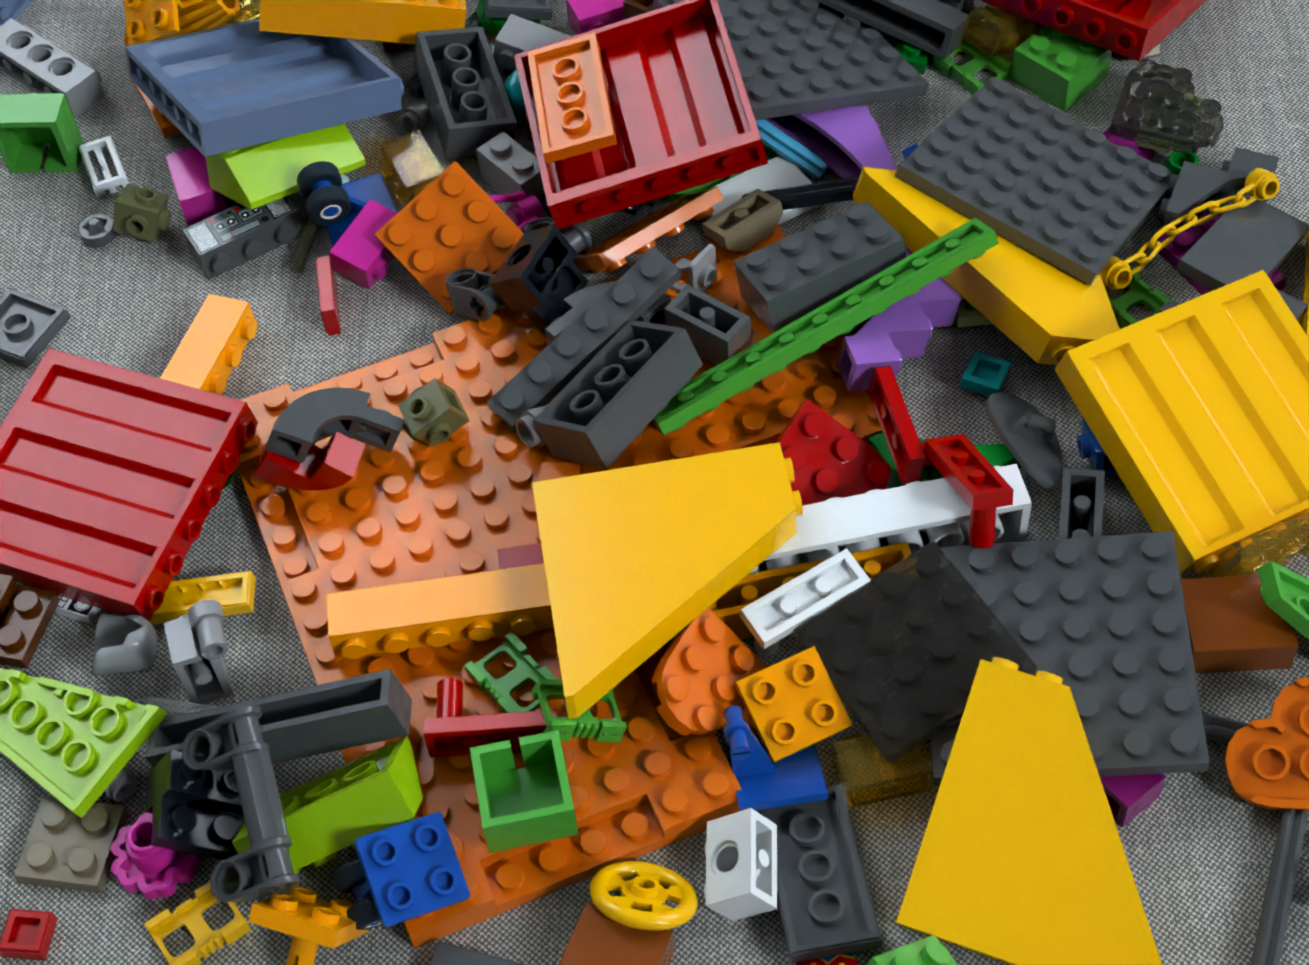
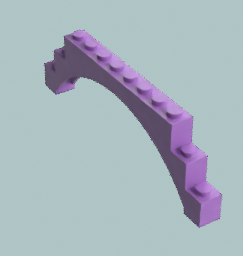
M867 106L842 107L765 119L821 157L826 165L841 179L859 177L863 167L897 170L898 168L890 154L889 145L887 142H884L879 132L878 123L876 120H873ZM905 246L906 257L913 254V252ZM938 278L922 287L916 294L901 299L889 306L883 313L873 316L854 336H845L837 360V367L848 392L869 390L876 367L891 366L896 377L897 371H900L902 367V358L923 356L927 341L932 337V327L953 325L957 310L962 305V296L942 278Z

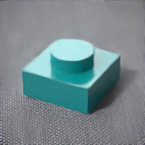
M975 351L962 376L961 388L987 397L993 393L1001 392L1010 374L1012 362Z

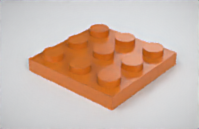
M455 161L377 231L375 236L451 316L455 309L445 283V278L450 273L463 268H474L477 271L496 274L524 233Z

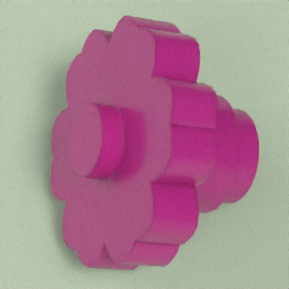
M145 812L138 817L133 825L124 826L119 830L117 839L114 840L110 848L116 858L111 865V872L127 893L141 891L147 900H153L173 895L176 891L177 883L191 882L195 877L196 870L202 864V858L195 854L152 846L153 814Z

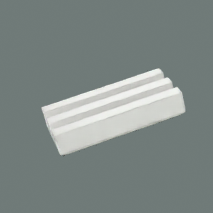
M111 135L78 146L97 198L104 196L102 192L109 189L112 194L117 192L116 186L122 185L125 188L129 184ZM101 147H108L118 176H111ZM88 151H95L105 180L98 181Z

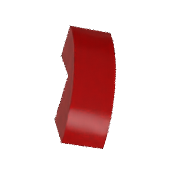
M336 431L323 448L312 445L303 463L263 449L253 476L272 484L292 489L316 491L336 488L353 478L365 445Z

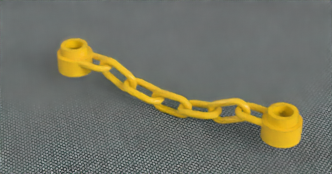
M1263 168L1254 169L1247 176L1245 187L1238 191L1236 195L1216 201H1209L1193 208L1188 214L1177 218L1156 232L1151 240L1144 243L1137 253L1125 260L1114 257L1100 273L1103 284L1113 290L1127 287L1132 280V275L1141 271L1147 263L1151 262L1159 251L1174 240L1176 235L1192 226H1199L1214 219L1219 213L1244 208L1256 200L1272 199L1280 189V182L1277 176ZM1247 193L1249 196L1252 197L1246 200V198L1242 195ZM1235 201L1234 204L1220 207L1222 204ZM1209 208V211L1212 213L1199 220L1194 215ZM1185 220L1187 221L1186 224L1176 229V225ZM1164 233L1170 235L1162 243L1156 241ZM1148 247H1150L1152 252L1147 257V255L1144 252ZM1135 260L1139 265L1131 270L1129 263Z

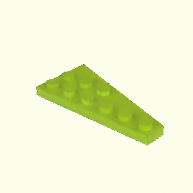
M0 668V752L81 818L84 817L168 714L159 706L143 705L132 702L128 698L116 695L112 697L96 693L93 689L42 676L38 678L26 675L22 671L11 668L9 670Z

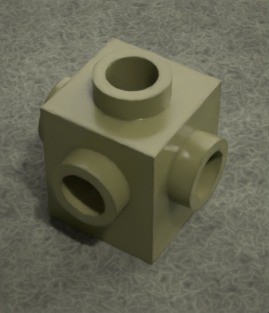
M127 184L115 202L113 231L133 236L138 240L155 242L161 230L166 231L170 224L172 212L167 210L168 195L158 193L150 188H141Z
M436 378L426 385L415 389L408 398L398 404L404 417L402 426L406 433L413 440L419 439L432 447L448 440L453 432L470 421L455 390Z

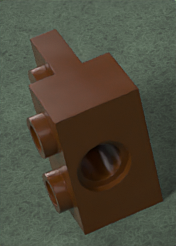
M0 574V664L28 668L60 601L56 592L21 586L17 584L13 576Z

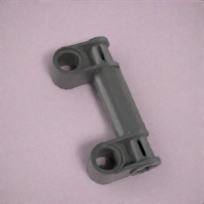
M543 217L527 223L523 229L525 233L551 225L556 226L553 218ZM581 224L559 229L576 250L575 256L586 254L592 249V238ZM463 268L450 273L445 278L456 315L485 322L492 317L493 311L501 306H507L489 285L496 274L477 271L474 268Z
M245 706L224 713L220 718L196 730H192L187 734L182 746V757L185 764L191 769L209 771H230L234 769L251 847L244 852L220 861L214 867L210 878L211 890L213 895L222 902L258 901L274 893L286 891L301 884L300 876L294 874L289 848L292 846V841L286 826L271 761L270 746L264 742L259 718L262 716V711L259 706Z

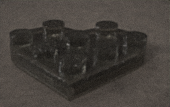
M1143 59L1138 62L1137 67L1131 70L1125 79L1108 134L1176 152L1196 153L1200 147H1207L1209 145L1214 147L1220 139L1224 128L1223 117L1220 113L1222 106L1216 100L1202 99L1195 96V86L1192 83L1193 74L1190 70L1174 68L1165 64H1157L1150 59Z

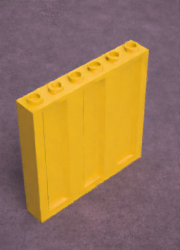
M1264 270L1071 349L1065 353L1054 369L1152 531H1173L1180 575L1192 569H1195L1197 574L1202 573L1220 562L1218 557L1229 553L1231 558L1237 557L1254 546L1252 544L1253 541L1262 538L1265 543L1285 533L1287 531L1285 526L1294 522L1297 527L1309 523V338Z

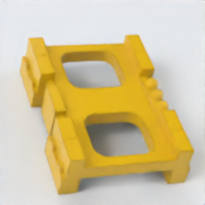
M210 881L193 891L196 898H189L175 908L176 911L170 913L167 908L144 923L169 965L202 964L200 958H208L209 952L214 954L216 948L222 949L224 942L229 946L251 931L248 922L234 902H226L234 913L233 920L218 930L210 929L203 918V913L220 901L213 895ZM179 927H186L193 936L195 943L181 955L173 957L166 949L163 940Z

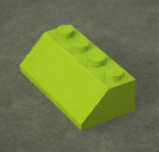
M345 124L206 157L210 188L251 210L300 191L297 184L298 174L311 163L319 161L333 163L338 168L340 175L366 165L363 154Z
M407 736L279 794L288 834L292 841L289 853L294 874H297L300 868L311 863L315 867L324 865L338 854V851L346 847L352 846L353 849H356L354 842L359 837L415 819V814L422 802L423 795L411 742ZM246 822L232 841L238 854L251 847Z

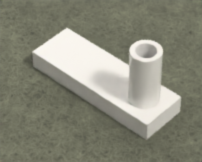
M846 548L740 609V618L755 637L754 647L756 651L762 655H772L778 650L781 639L867 590L870 587L871 580Z

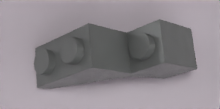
M1236 147L1232 160H1224L1221 170L1184 161L1179 175L1172 174L1167 189V195H1170L1171 198H1163L1157 219L1163 221L1162 228L1206 202L1236 195L1238 191L1245 187V181L1249 173L1256 168H1263L1275 174L1279 157ZM1235 201L1220 205V207L1229 204H1234ZM1206 208L1194 215H1196L1198 218L1210 212L1209 208ZM1185 220L1180 224L1176 225L1175 227L1178 228L1186 224L1187 221Z

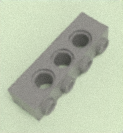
M12 18L0 26V70L37 94L64 93L74 118L105 96L100 84L102 78L92 65L82 63L71 52L63 51L49 38L44 39L36 34L30 26H24Z

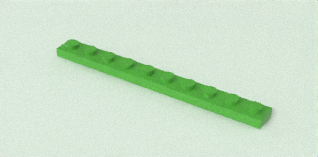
M977 218L970 220L690 380L651 422L663 436L671 431L681 429L690 420L704 412L716 409L723 401L739 392L749 390L758 381L772 373L782 371L788 364L805 354L817 351L821 345L839 335L850 332L854 326L872 316L883 313L889 306L905 297L916 294L927 284L949 275L955 268L969 260L981 257L988 249L999 244L995 230Z

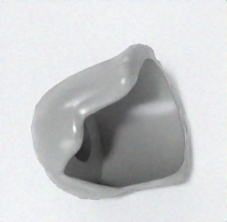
M100 615L97 620L94 638L92 675L96 677L125 674L148 669L154 663L158 649V636L153 625L140 615Z

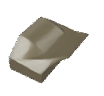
M756 189L702 223L703 232L726 249L744 252L773 233L783 214L782 204L780 200L760 189Z

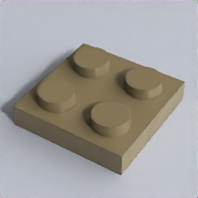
M42 796L13 876L18 883L103 893L114 860V855L110 848L114 840L117 839L119 830L126 825L129 816L127 809L122 805L95 802L84 817L81 818L56 798Z

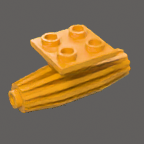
M124 0L126 29L124 31L125 46L220 27L239 12L240 1Z

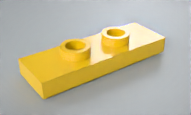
M252 571L171 581L165 592L161 607L154 612L149 622L152 625H158L175 620L184 614H188V610L195 603L204 600L219 602L222 605L224 616L253 613L256 577Z

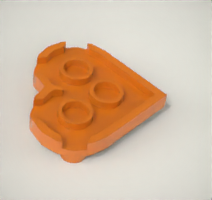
M707 608L676 635L656 667L652 684L657 683V694L661 705L656 707L657 711L667 725L679 734L687 736L692 733L702 736L708 735L720 727L724 730L726 726L724 711L727 707L736 705L742 709L743 721L749 725L752 733L756 734L757 731L734 684L736 681L767 667L710 608Z
M1309 677L1299 678L1291 685L1283 688L1272 704L1270 718L1249 722L1248 725L1237 730L1227 744L1223 765L1226 779L1232 788L1233 794L1238 799L1244 800L1253 806L1269 810L1294 809L1309 812Z

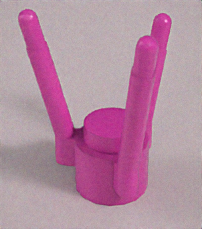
M523 190L513 194L488 195L495 203L512 202L511 206L506 209V215L522 232H524L523 228L527 223L544 217L539 200L534 195L526 197Z

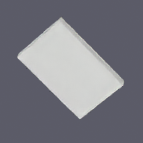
M779 155L769 160L766 165L747 170L713 186L718 187L724 200L713 205L715 211L707 216V218L710 219L742 199L744 194L751 193L756 189L767 191L812 183L795 164ZM820 205L783 210L778 224L780 225Z

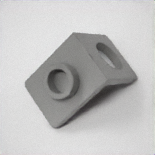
M708 244L692 261L681 258L675 264L680 268L681 272L688 271V285L701 292H704L717 279L716 249L712 244ZM675 282L670 289L679 293L687 284Z

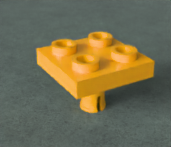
M815 646L736 681L734 684L773 763L853 726Z
M296 886L286 892L274 893L267 899L253 903L248 922L292 936L287 961L284 965H314L319 945L334 949L368 933V930H357L356 922L347 917V910L356 903L342 899H333L331 902L316 898V891Z

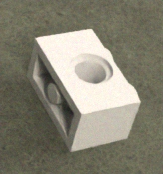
M752 808L707 821L705 906L731 921L777 909V825Z

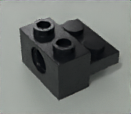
M555 225L525 232L489 285L511 311L522 309L543 335L546 336L545 328L554 319L565 314L563 299L584 289L589 281L572 261L577 253L559 229Z
M171 749L148 772L146 812L153 814L151 845L218 860H226L237 855L238 852L232 841L243 826L244 813L234 769L230 771L194 770L185 764L182 752Z

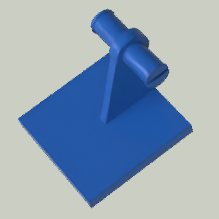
M736 705L725 709L726 726L723 730L724 738L729 744L727 748L732 771L742 790L736 791L739 811L749 808L763 810L828 800V792L816 744L773 763L762 742L757 740L749 725L743 721L742 709Z

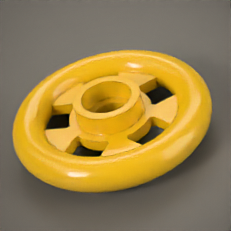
M625 861L610 864L593 876L589 886L590 897L602 914L617 923L635 929L650 931L673 929L688 922L695 915L698 908V896L690 882L677 872L653 863ZM608 891H620L621 896H611ZM668 900L679 905L672 908L666 906L665 903Z

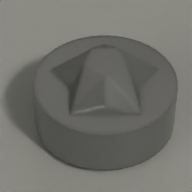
M98 213L87 216L78 226V232L83 243L89 247H103L112 242L116 236V232L113 231V220L106 214Z

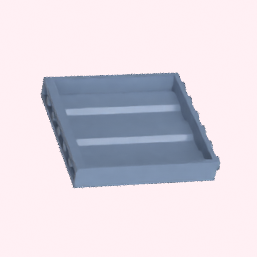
M258 18L125 47L130 79L204 157L402 110L401 96L404 95V86L401 78L354 39L259 31Z

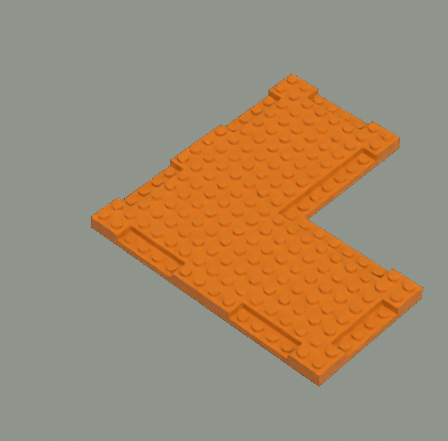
M779 224L776 225L771 235L744 252L726 249L710 237H706V246L708 244L715 246L718 272L717 279L703 293L751 318V345L772 333L741 297L733 261L786 237ZM703 249L670 261L674 264L681 258L692 261ZM688 271L681 272L682 277L677 282L689 284ZM670 288L665 292V294L671 297V301L679 294ZM509 307L493 311L492 317L485 322L473 318L433 332L434 343L292 392L289 383L240 399L247 403L258 424L253 439L246 444L240 455L238 471L316 684L320 685L391 669L412 699L409 735L406 736L411 742L423 795L422 802L415 814V819L436 812L442 814L470 892V897L463 902L404 922L414 949L592 877L605 866L634 860L707 830V821L739 812L736 791L742 790L714 732L702 736L692 733L687 736L681 735L669 727L657 711L656 707L661 705L657 694V683L652 684V678L658 663L668 649L666 644L613 689V695L622 722H626L627 725L620 743L596 742L594 736L590 739L587 736L581 738L580 735L578 738L572 736L570 741H561L579 835L489 853L482 828L471 755L430 757L423 731L424 719L436 718L437 683L445 678H455L463 683V716L502 713L500 707L495 704V701L491 700L486 691L483 692L468 676L464 665L470 661L475 664L503 644L506 641V635L491 637L485 641L467 640L453 642L443 647L425 646L411 648L400 653L383 652L369 654L358 659H336L328 638L326 594L499 570L497 549L541 543L532 482L539 481L541 462H578L553 457L546 444L542 447H527L521 441L517 432L515 433L487 405V402L547 347L546 336L543 335L522 309L511 311ZM839 335L821 345L817 351L805 354L791 362L782 371L772 373L758 381L749 390L739 392L723 401L716 409L704 412L690 420L679 430L671 431L663 436L657 427L650 422L644 428L642 434L635 438L619 455L615 463L611 464L607 469L581 463L582 474L776 443L802 401L806 399L813 402L868 444L869 438L881 433L882 429L869 397V390L848 392L837 367V360L844 339L843 335ZM700 357L703 365L691 377V380L716 365ZM436 378L455 390L470 420L453 432L448 440L436 444L434 447L419 439L413 440L406 433L403 426L391 452L355 440L365 445L357 469L349 482L336 488L316 491L292 489L272 484L253 476L273 426L282 411L299 397L320 389L351 388L368 392L370 397L367 406L388 411L392 415L404 419L398 404L408 398L415 389L426 385ZM331 437L319 440L314 445L323 448ZM554 628L533 631L527 635L515 634L528 648L527 654L539 664V668L545 665L558 680H562ZM501 654L488 663L485 669L493 678L500 679L512 671L516 664L508 655ZM526 682L515 690L511 697L519 706L527 707L537 700L533 699L531 694L535 684L533 682ZM550 699L547 701L550 710L557 709L558 717H568L564 699ZM597 701L589 708L592 716L595 718L613 719L609 706L605 701ZM404 736L341 749L345 762L348 763ZM521 751L513 752L516 769L524 768Z

